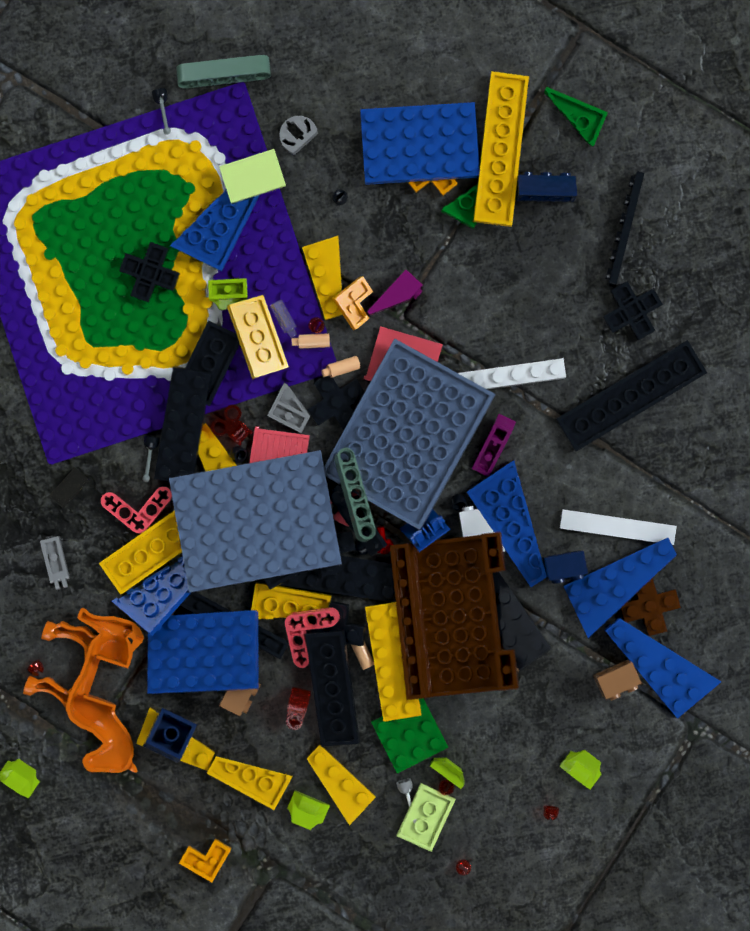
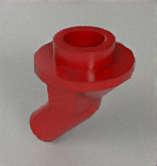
M379 526L377 531L387 543V546L377 553L387 554L390 552V546L394 544L391 539H386L384 526Z

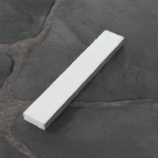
M563 509L560 521V529L650 542H659L669 538L672 545H674L677 527Z

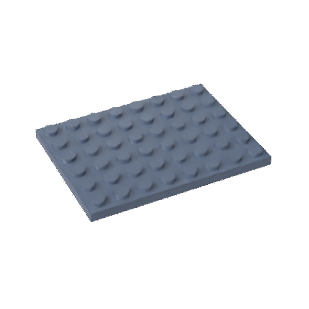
M394 338L324 466L325 475L340 484L334 458L342 448H350L355 454L367 500L421 530L496 394ZM342 453L340 455L343 462L349 461V457L346 454ZM346 472V478L350 481H353V474L351 472Z
M321 450L169 478L189 593L342 564Z

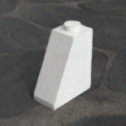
M473 506L464 507L462 512H458L462 537L493 533V530L478 509L474 510Z

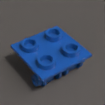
M433 509L421 530L408 523L400 528L419 552L451 530L443 517L439 516Z

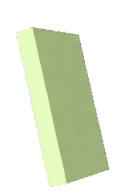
M274 149L219 166L231 204L286 187Z
M420 783L396 836L432 852L456 799Z

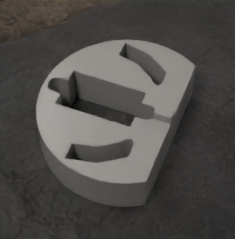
M293 116L287 119L281 126L280 141L285 150L295 155L318 134V131L313 121L309 118ZM307 121L309 122L311 131L309 132L305 124V122ZM288 123L291 125L294 123L303 133V140L300 138L296 139L288 131ZM286 140L288 143H290V144H295V145H294V146L287 145V144L284 143V141Z

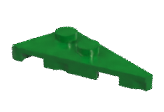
M546 87L544 91L546 96L591 147H594L608 112Z
M477 185L459 196L449 205L444 206L441 212L474 229L477 222H473Z

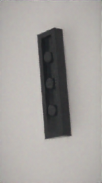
M340 483L329 491L330 500L354 532ZM357 509L356 515L359 518H364V512L361 509ZM367 528L361 529L362 535L369 537V530ZM377 529L372 539L367 542H361L370 556L387 546V543Z

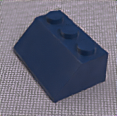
M522 172L521 175H518L516 201L574 202L577 197L576 176H571V173H560L559 176H552L550 172H542L540 175H533L532 172Z

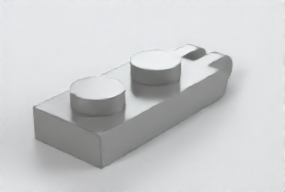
M60 536L41 540L40 544L50 583H54L56 590H59V581H62L63 588H67V579H70Z

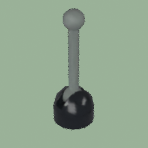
M159 88L152 91L154 101L160 104L164 123L163 132L168 135L171 133V129L168 127L164 108L168 94L167 89Z
M144 436V445L148 449L145 475L142 477L144 482L150 480L149 469L152 450L158 447L159 437Z

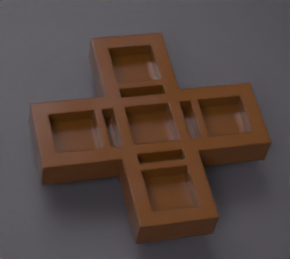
M652 578L636 593L638 599L627 602L621 608L625 622L643 618L648 636L667 632L663 613L681 608L676 589L657 594Z

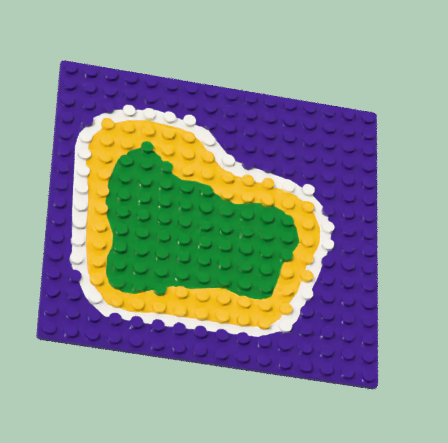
M244 82L164 107L168 127L171 129V133L168 135L163 132L164 123L160 108L0 161V317L49 464H56L163 428L173 366L186 367L208 320L236 333L229 311L219 310L217 305L209 300L208 280L247 278V299L264 295L289 367L252 379L240 345L211 406L206 405L205 414L281 390L284 383L290 387L323 376L321 370L326 369L328 364L337 362L331 342L330 347L299 349V346H292V338H299V335L327 334V330L280 188L259 196L222 272L170 247L226 190L219 166L267 151ZM153 242L169 248L163 267L179 272L180 276L174 292L156 285L148 303L130 296L137 278L119 272L125 253L144 260L149 244Z

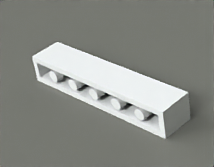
M564 358L458 373L487 390L566 378Z

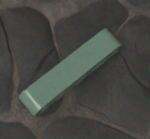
M266 55L184 63L176 67L177 83L180 88L257 81L271 77L269 57Z
M342 448L335 455V465L355 536L359 541L367 542L375 536L374 521L355 454L350 448ZM342 453L349 457L348 462L341 460L340 455ZM346 472H351L353 474V481H350L346 478ZM352 490L358 492L359 499L351 497ZM357 509H361L364 512V518H359L356 515ZM362 528H367L369 530V537H365L362 535Z

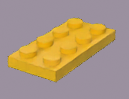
M264 295L228 305L227 309L252 379L288 368L289 366Z

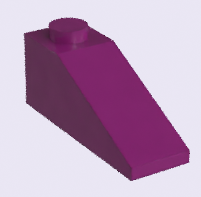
M405 270L367 311V314L371 316L408 302L412 298L416 300L423 292L421 290L423 284Z
M498 414L472 467L473 470L487 477L490 476L514 429L516 421Z

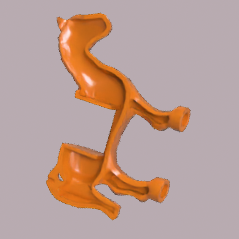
M85 608L80 609L77 618L99 633L98 635L93 634L86 626H71L65 621H61L58 624L47 621L41 639L51 641L54 638H69L78 642L84 648L85 662L70 690L60 686L51 677L38 680L35 677L29 676L23 694L31 696L37 692H46L54 695L65 706L70 721L80 728L92 732L103 743L97 750L86 754L83 758V765L87 771L120 773L128 769L137 773V767L132 762L134 755L133 742L126 727L115 714L116 705L89 693L100 660L129 668L134 650L144 639L142 631L132 621L115 616H96Z

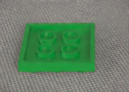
M424 698L419 699L422 716L383 722V716L371 721L397 774L449 748Z

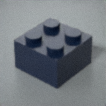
M579 550L542 557L547 576L546 579L552 581L553 584L565 582L564 578L568 577L571 580L583 579L584 574H588L584 551Z
M162 708L143 747L178 763L187 748L197 724Z

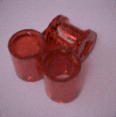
M229 405L224 410L226 420L217 419L213 421L211 431L220 437L228 434L241 447L244 439L249 434L252 435L253 432L242 421H239L242 417L241 409L236 405ZM232 408L238 410V416L235 419L228 417V411ZM219 422L225 425V430L222 433L215 431V425Z
M292 687L286 717L288 728L297 730L302 727L311 695L310 690Z

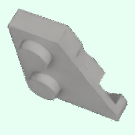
M284 383L267 416L302 433L310 418V414L288 384Z

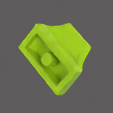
M247 278L208 280L209 300L214 302L219 310H228V305L244 301L248 298Z
M570 750L559 765L564 771L590 790L602 775L600 772L601 762L586 750L579 752Z
M446 757L433 758L430 762V767L462 789L465 784L462 769Z
M20 759L12 762L8 760L0 771V781L27 798H30L40 783L36 776V770Z
M295 790L287 809L290 812L292 823L311 830L317 824L323 823L330 805Z

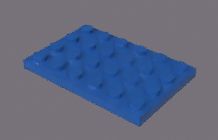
M475 102L360 109L365 185L479 177Z
M258 611L171 615L153 636L148 633L147 694L259 689Z

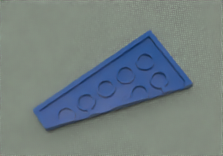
M226 189L170 247L222 272L260 195L231 204Z
M513 460L466 493L493 532H501L504 549L528 585L533 587L547 576L515 461Z
M669 538L663 539L584 576L583 579L575 580L564 586L588 639L677 556Z
M183 556L177 559L178 561L173 565H168L145 579L140 586L126 591L127 594L121 598L112 600L119 609L151 636L156 633L190 594Z
M620 618L604 629L628 660L633 662L637 671L677 719L721 683L720 680Z

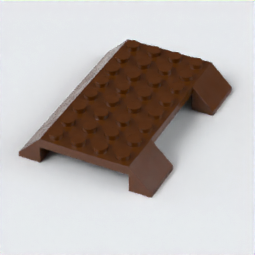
M501 532L436 540L420 552L412 543L391 545L390 552L407 700L519 689L515 650H501L493 573L505 571Z

